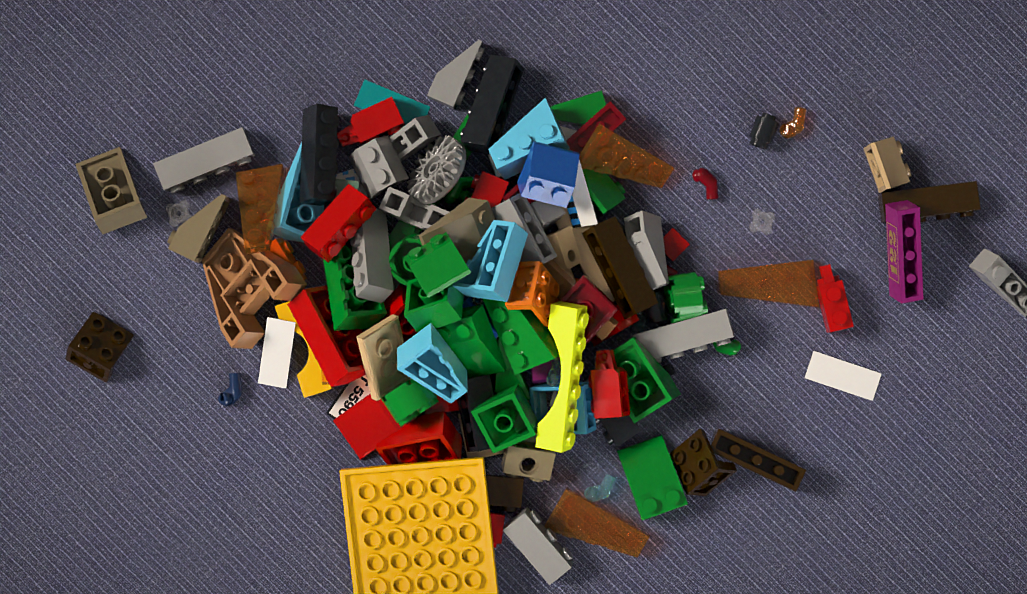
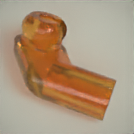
M795 107L793 120L780 126L779 132L784 138H792L803 131L806 109Z

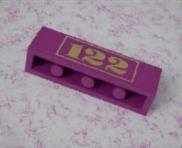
M908 200L885 204L889 296L901 304L923 300L920 207Z

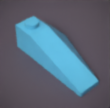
M302 142L275 202L267 227V231L286 240L303 242L300 237L324 211V205L317 206L300 203Z

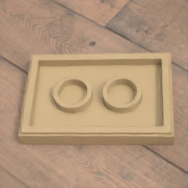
M392 314L356 336L373 400H380L403 383L411 380L410 377L397 370V348L404 343L398 316Z

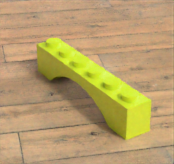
M559 301L552 303L550 306L548 329L559 351L561 381L553 406L538 423L535 446L537 448L563 453L572 449L575 443L574 425L578 418L576 405L581 393L579 379L584 366L582 352L586 346L584 333L589 321L587 306Z

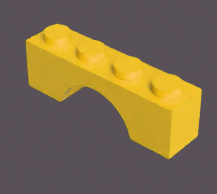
M289 302L275 306L280 320L296 322L287 305ZM296 322L295 332H297L304 338L303 333ZM308 343L309 357L307 364L297 374L304 398L334 389L326 380Z

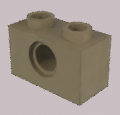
M521 441L504 449L501 463L502 472L512 478L524 476L529 477L530 480L535 482L550 481L556 452L535 447L536 443ZM526 458L534 460L531 465H523L522 461Z

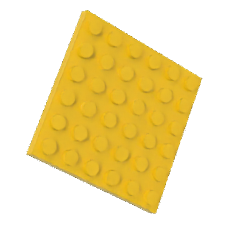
M484 457L339 470L354 594H499Z

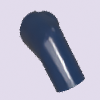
M241 373L229 374L230 386L218 396V401L221 405H233L242 395Z

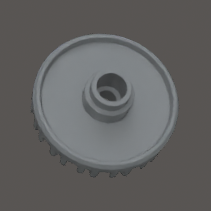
M445 135V138L439 136L438 139H435V145L428 143L427 148H424L426 158L418 154L419 160H415V163L420 167L417 169L410 168L412 172L409 174V177L412 179L406 181L408 184L407 188L409 189L408 193L422 204H432L445 197L456 185L464 170L466 163L465 147L449 135Z

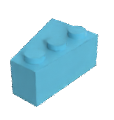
M546 98L488 149L496 169L504 180L522 171L533 141L567 150L570 149L555 113Z
M493 220L477 245L479 249L475 256L466 263L471 273L453 283L452 286L465 296L507 302L528 233L515 222Z
M432 323L397 348V370L450 404L468 392L467 369Z

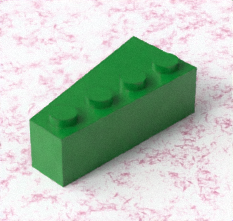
M350 239L329 263L323 259L334 331L368 329L379 323L388 314L383 302L378 303L356 297V290L353 284L354 267L352 266Z
M483 299L515 375L559 357V351L551 332L541 323L531 309L508 310L504 301Z

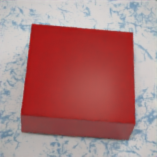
M674 228L663 237L665 255L672 262L690 245Z

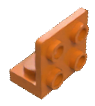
M541 261L519 262L505 306L508 310L531 309L541 323L548 327L550 306L552 303H555V299L559 295V285Z

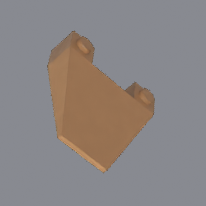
M228 228L202 259L219 326L231 348L252 349L262 338L265 332L254 315L270 296L274 300L291 301L307 286L294 265L232 228Z

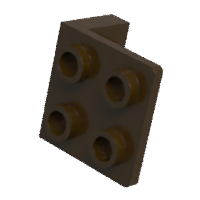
M92 312L69 344L65 360L107 383L112 376L114 365L132 341L134 334L98 313Z
M698 429L670 453L671 460L686 495L707 496L737 472L733 462L717 461L703 429Z

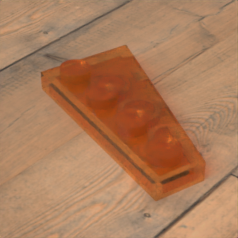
M600 123L579 156L582 169L586 168L622 179L627 178L659 188L664 186L675 169L667 162Z
M283 164L236 172L246 254L271 249L275 226L274 218L275 214H277L278 195L281 191V178L284 174Z
M813 260L717 271L720 295L819 307Z
M567 487L544 525L546 529L550 528L553 532L562 534V536L586 541V543L592 545L596 544L607 547V549L637 558L650 537L649 534Z

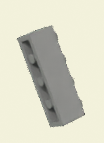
M241 127L155 162L153 165L163 190L166 192L171 191L173 194L185 189L184 185L193 182L195 185L206 181V176L215 173L216 176L229 171V166L237 164L239 167L251 162V158L255 156L245 129Z
M376 209L370 219L365 221L350 239V246H352L353 284L356 290V297L382 303L394 291L392 268L389 263L390 248L386 213Z
M727 309L633 335L658 363L661 362L660 357L670 355L671 359L685 356L684 351L693 348L694 353L708 349L707 344L716 342L717 346L731 343L730 338L735 336Z

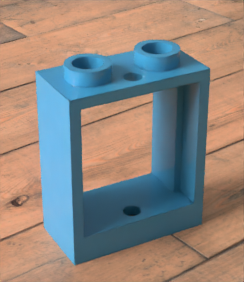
M579 382L581 393L577 399L576 409L578 410L577 424L574 425V433L588 434L596 430V419L591 410L593 394L589 382ZM540 383L529 387L531 398L529 403L539 422L548 413L546 392L558 391L560 383Z

